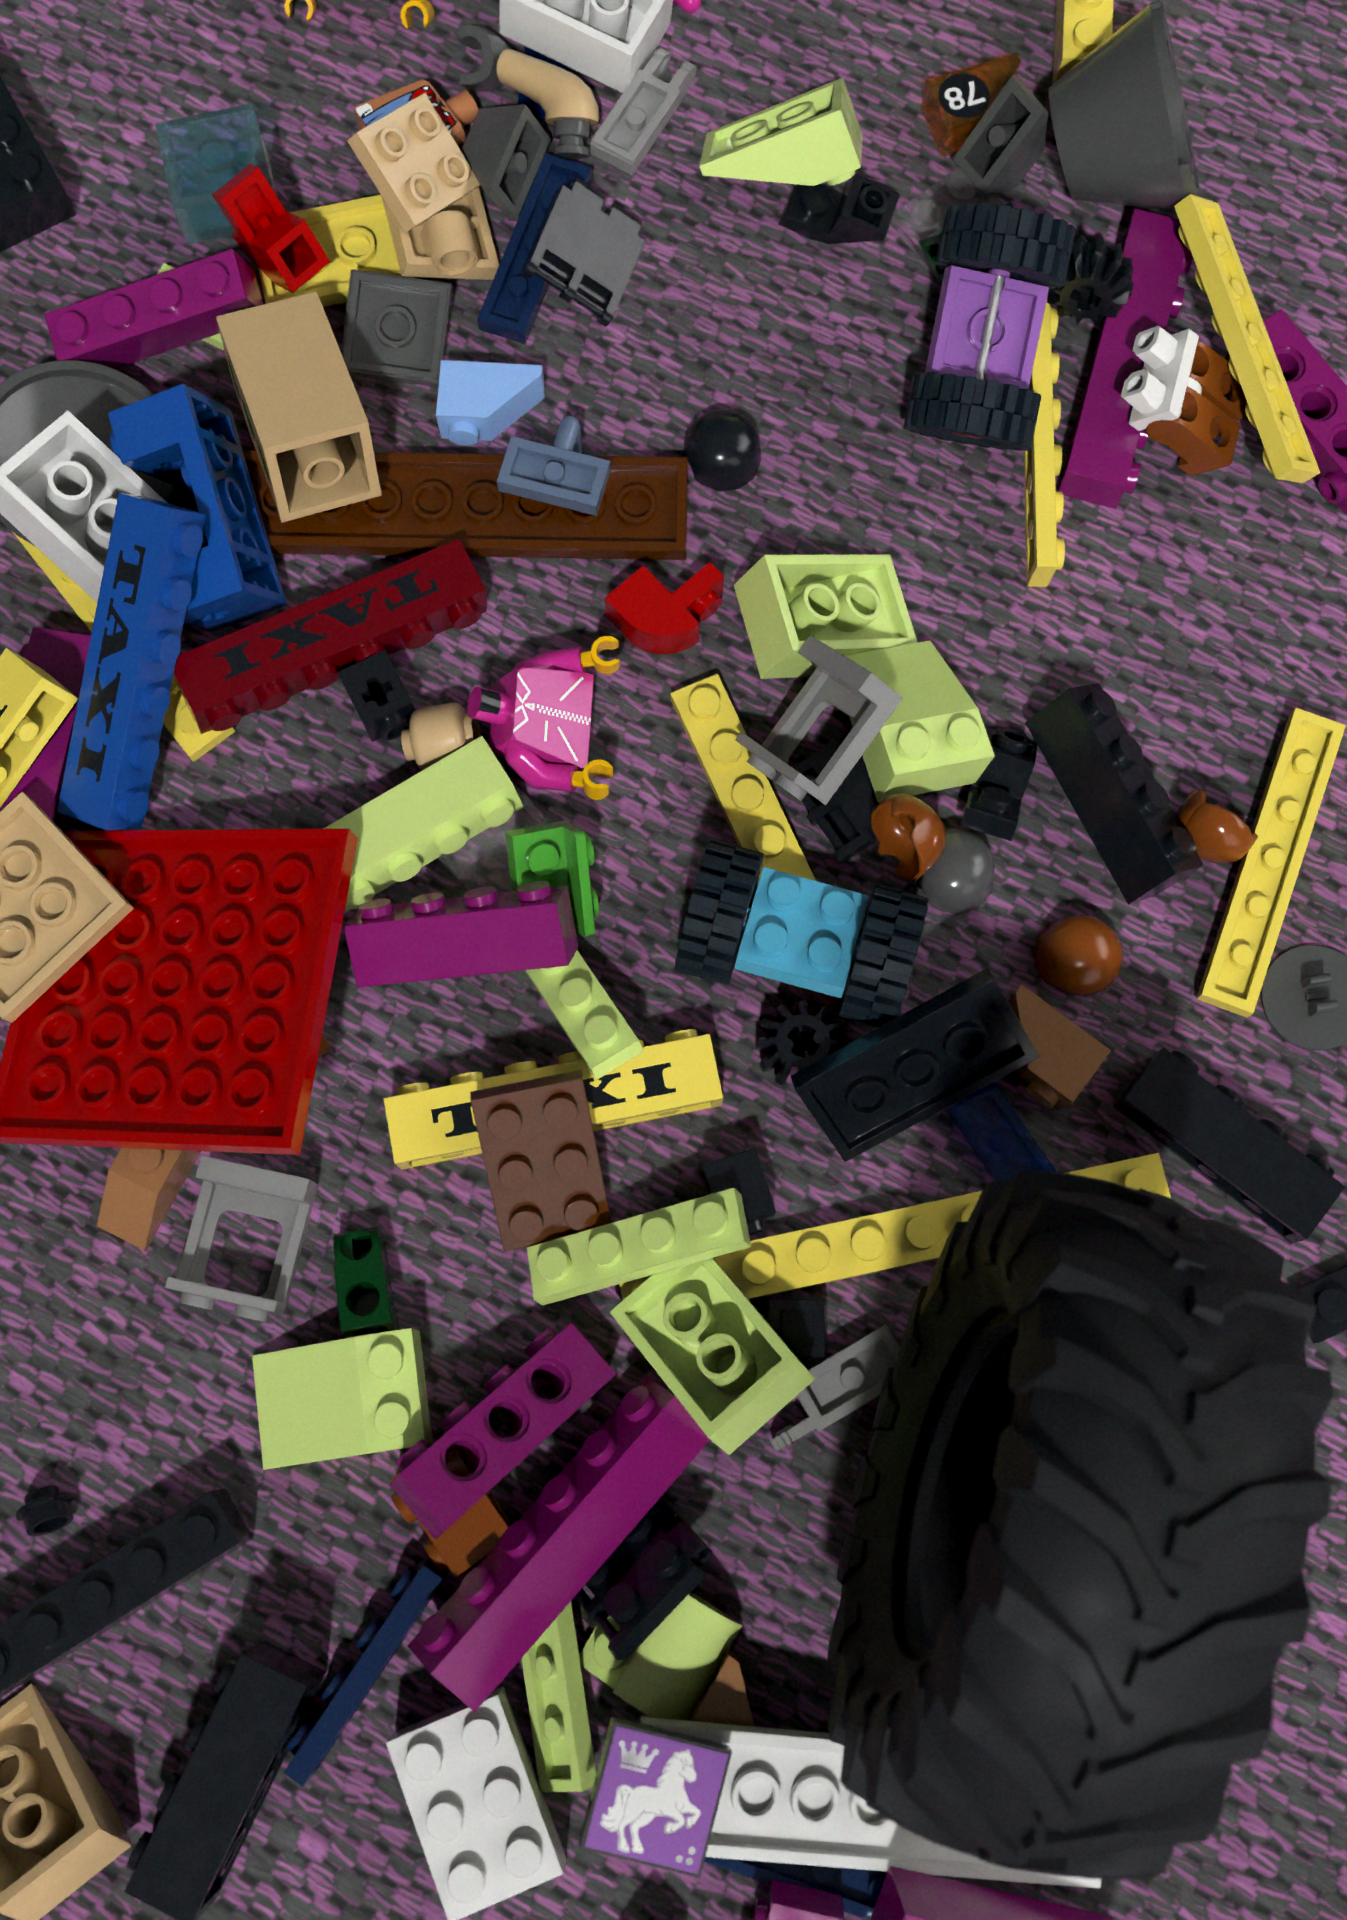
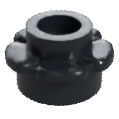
M52 1485L36 1489L24 1497L25 1505L16 1512V1519L18 1521L23 1520L27 1535L41 1536L52 1533L67 1526L73 1520L70 1504L74 1497L69 1492H60L58 1486Z

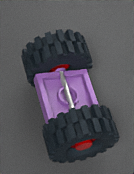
M960 203L959 206L953 204L946 208L935 265L944 271V277L925 373H916L913 376L904 429L913 433H920V435L926 437H935L940 440L977 445L985 448L992 447L1000 450L1010 449L1014 451H1028L1031 449L1041 395L1029 390V384L1049 289H1055V287L1061 288L1065 284L1076 232L1073 225L1068 224V221L1064 219H1053L1054 216L1047 213L1037 214L1033 213L1034 210L1014 209L1010 205L1003 204L991 206L989 203H977V205Z

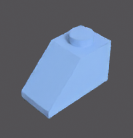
M441 360L436 418L441 438L449 439L451 442L463 446L474 445L478 440L492 441L545 398L542 365Z

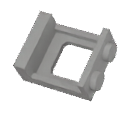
M810 635L798 653L816 667L813 674L762 745L743 732L739 734L735 741L752 752L746 762L768 778L773 780L776 774L780 772L781 775L775 783L797 799L802 801L806 794L809 793L826 805L903 698L872 672ZM828 706H834L853 718L855 725L818 777L814 780H809L789 766V758L821 712Z
M201 1155L195 1177L203 1181L177 1278L168 1277L165 1288L182 1292L179 1303L213 1310L215 1300L236 1304L235 1316L266 1323L269 1312L285 1315L318 1184L303 1177ZM228 1211L274 1220L282 1226V1235L267 1291L261 1296L257 1297L212 1287L205 1281V1272L219 1220Z

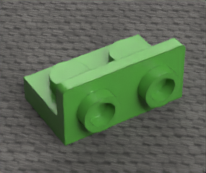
M564 820L505 831L511 890L517 891V887L533 881H547L550 883V887L567 885L576 932L583 937L594 935V918L599 915V901L596 891L590 884L589 866H592L594 863L593 845L584 830Z

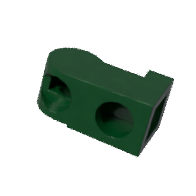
M380 1226L334 1234V1275L341 1332L349 1338L400 1330L397 1309L394 1306L385 1241Z

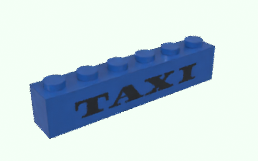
M124 493L118 494L57 812L104 830L142 829L144 816L149 806L148 795L154 766L159 757V742L165 712L170 703L169 693L175 663L181 649L180 639L184 619L192 596L191 585L198 552L203 542L202 531L206 514L156 499Z

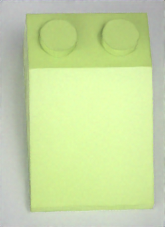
M840 78L707 132L699 165L703 176L816 186L826 181L828 185H836L850 179L855 174V170L861 168L863 134L844 79Z
M890 554L764 555L733 585L761 679L795 678L812 675L816 667L798 653L810 635L842 655L917 643Z
M930 640L844 655L872 672L903 698L862 755L878 802L894 794H909L913 796L976 783L995 755L978 707ZM850 717L852 726L854 727L855 720Z
M713 1258L651 1275L610 1311V1314L706 1436L728 1455L734 1452L815 1380L810 1371Z
M413 1328L252 1355L263 1470L410 1448L421 1439L428 1445L433 1444L419 1330Z

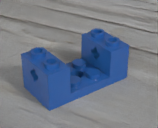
M180 384L109 412L108 416L113 430L110 434V443L115 455L121 459L122 464L171 485L185 481L188 488L194 493L198 511L206 514L202 534L208 546L201 548L198 552L191 585L192 596L187 606L184 623L214 631L286 606L287 602L231 409L185 384Z

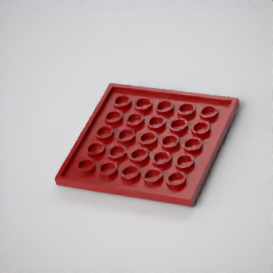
M350 828L63 831L134 909L13 1023H10L0 1063V1143L300 1155L358 837Z

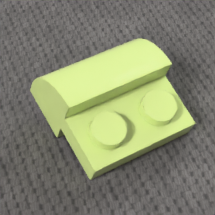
M690 1592L645 1641L624 1660L615 1659L608 1649L610 1641L599 1627L596 1626L579 1655L580 1665L613 1688L614 1694L648 1716L688 1721L742 1625L698 1595ZM609 1616L607 1619L617 1630V1632H619L621 1628L614 1621V1619L611 1616Z

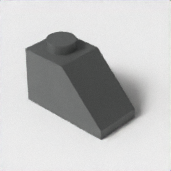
M1011 76L956 153L953 160L982 194L1012 191L1020 184L1044 152L1048 111L1017 76Z
M525 104L479 108L462 148L482 188L509 221H517L551 140Z

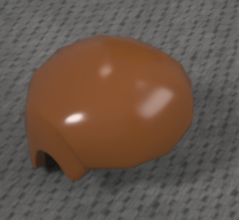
M1192 790L1176 815L1182 828L1186 829L1193 837L1196 844V852L1200 859L1210 863L1238 861L1246 855L1258 838L1255 832L1251 834L1249 827L1235 813L1218 805L1206 803V793L1204 791L1197 792Z
M894 794L883 799L872 810L871 828L879 842L877 852L881 856L892 855L898 860L899 866L895 870L897 878L915 882L941 858L945 848L946 829L939 815L925 802L909 794Z
M1071 915L1051 922L1038 935L1033 953L1039 975L1044 982L1051 983L1065 991L1068 995L1074 996L1103 992L1118 977L1124 958L1122 943L1118 940L1117 933L1100 919L1088 915Z

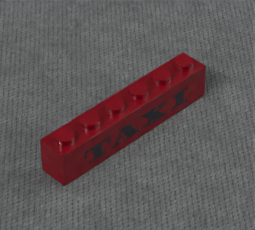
M456 539L182 653L176 659L173 676L200 733L203 734L210 730L224 731L239 723L243 716L260 709L273 710L287 703L291 696L309 688L319 690L330 686L339 678V671L383 650H386L389 655L405 647L416 649L429 643L434 638V635L452 627L463 629L471 626L480 619L482 613L487 611L486 588L460 539Z

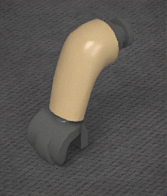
M466 24L458 27L454 33L459 41L473 50L482 49L483 58L478 71L460 73V85L474 92H488L499 88L503 84L523 94L542 106L545 112V121L548 124L554 125V138L560 140V144L554 147V156L564 159L588 158L589 148L584 146V141L590 139V127L599 124V108L592 90L577 75L543 60L513 50L510 44L482 26Z

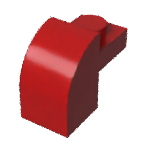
M249 164L212 194L235 230L231 234L255 266L276 285L294 293L330 263L329 258L305 219L285 210L259 167Z
M709 562L671 594L643 565L605 597L606 617L632 644L642 650L656 654H673L684 651L699 642V622L696 618L700 621L708 619L722 604L724 575Z

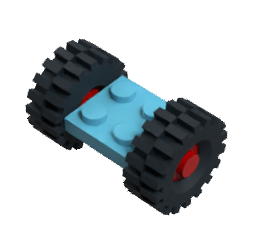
M710 839L690 898L683 932L679 941L675 971L728 985L733 969L842 998L839 1016L881 1027L899 1016L925 924L924 921L929 903L927 897L875 884L861 927L869 895L766 867L762 869L756 890L764 853Z

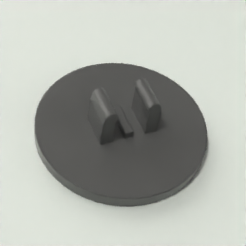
M1304 945L1286 951L1269 966L1261 988V1003L1266 1019L1278 1035L1287 1042L1307 1050H1329L1347 1042V957L1325 946Z

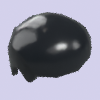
M730 408L710 410L696 418L686 430V437L684 438L685 457H687L695 480L701 485L721 492L740 489L755 478L761 463V445L758 432L749 418Z

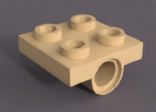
M426 93L363 128L347 140L405 233L481 185Z
M479 186L407 233L404 232L382 197L401 276L478 280L494 279L499 262Z

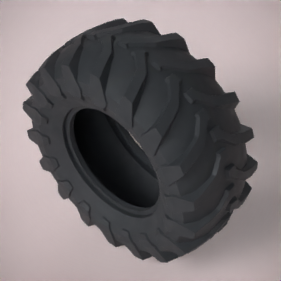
M1023 1170L1015 1172L1010 1181H991L982 1191L969 1220L956 1222L945 1242L929 1286L920 1288L914 1302L897 1355L898 1361L895 1368H888L872 1428L874 1429V1434L868 1455H864L860 1460L855 1481L853 1499L855 1511L850 1534L846 1536L839 1557L836 1579L842 1584L840 1605L837 1609L828 1645V1668L837 1669L828 1730L830 1741L844 1746L840 1782L846 1790L864 1799L866 1806L897 1825L935 1844L979 1857V1860L1005 1868L1053 1876L1151 1880L1166 1871L1175 1844L1205 1842L1220 1822L1232 1763L1260 1759L1272 1730L1274 1672L1284 1645L1304 1643L1312 1609L1303 1574L1309 1530L1313 1525L1330 1514L1332 1481L1315 1470V1429L1334 1397L1330 1370L1309 1367L1307 1365L1304 1348L1317 1307L1309 1292L1281 1280L1284 1256L1242 1230L1215 1219H1203L1172 1198L1143 1189L1135 1190L1109 1181L1063 1172Z

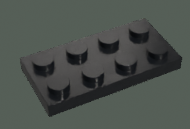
M986 968L790 1077L797 1094L844 1162H847L1039 1058V1055L989 968Z

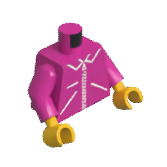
M602 636L594 641L590 651H583L582 647L579 646L544 652L518 662L511 672L496 681L494 690L475 687L471 692L467 706L468 716L472 719L491 723L490 749L494 755L506 759L507 765L529 786L538 789L574 792L577 787H583L585 794L591 799L602 800L608 796V785L596 784L591 781L596 776L613 777V767L609 762L602 759H596L588 763L594 674L585 672L586 667L593 666L602 674L609 675L615 673L620 667V659L603 661L598 657V654L602 650L618 648L619 641L612 636Z

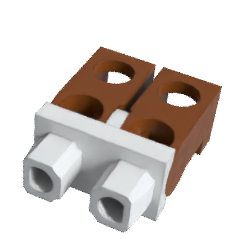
M1155 326L1140 332L1135 338L1132 351L1144 361L1142 370L1131 373L1124 381L1121 397L1133 406L1129 424L1138 431L1146 429L1147 435L1152 440L1169 446L1180 455L1178 467L1187 474L1195 476L1231 465L1241 426L1237 421L1243 417L1246 398L1241 385L1234 379L1229 370L1228 361L1208 345L1198 341L1199 336L1191 329L1171 335L1160 326ZM1233 392L1231 401H1228L1224 395ZM1222 436L1221 444L1217 446L1212 439Z

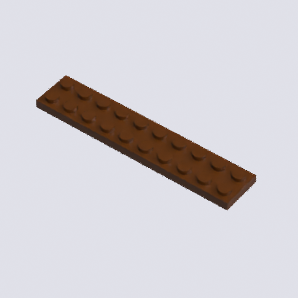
M243 450L272 554L418 556L456 539H460L469 557L686 560L687 457L593 456L611 461V473L598 514L595 516L498 491L497 478L505 454L374 452L382 496L281 523L256 450ZM185 481L177 483L175 505L199 512L194 493L188 488ZM204 539L201 548L208 546Z

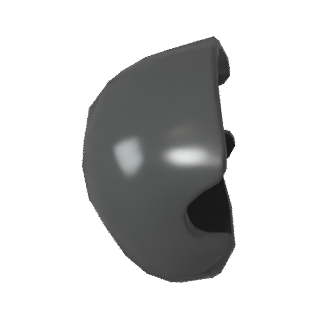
M952 827L946 829L945 848L941 858L919 877L915 883L927 896L933 908L942 912L961 915L981 907L992 893L995 869L994 858L986 843L978 835Z

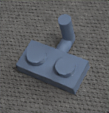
M566 416L560 422L553 446L511 436L497 478L498 491L597 516L611 473V461L582 454L580 423L576 417Z

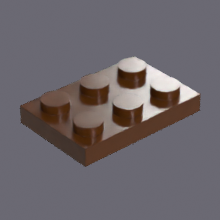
M581 1070L470 1092L471 1105L504 1252L530 1247L612 1223Z

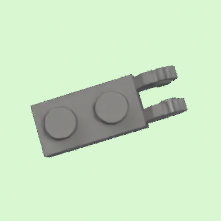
M662 48L657 49L645 68L638 70L591 139V155L633 175L693 84L697 74V66L688 61L683 62V65H681L668 84L662 81L661 78L668 71L671 53Z
M886 1324L809 1369L815 1380L796 1396L808 1417L795 1425H788L775 1433V1436L770 1439L775 1451L782 1449L814 1429L816 1432L823 1430L880 1396L888 1368H895L900 1348Z

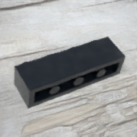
M1099 683L1067 689L1025 722L1128 905L1163 892L1204 865L1196 852V844L1193 837L1186 829L1182 828L1169 805L1167 792L1153 778L1142 759L1143 754L1139 744L1127 733L1116 714V705L1107 692L1102 690Z
M1164 1047L1154 1054L1113 1107L1290 1244L1307 1240L1345 1189V1186L1333 1177L1335 1174L1333 1168L1321 1158L1309 1153L1304 1155L1287 1142L1289 1140L1288 1134L1275 1123L1267 1119L1259 1121L1243 1109L1244 1102L1235 1092L1223 1085L1213 1086L1198 1074L1199 1067L1188 1056L1175 1050L1170 1053Z

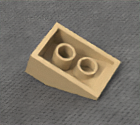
M30 1684L0 1707V1914L16 1920H40L133 1844L112 1801L37 1688Z

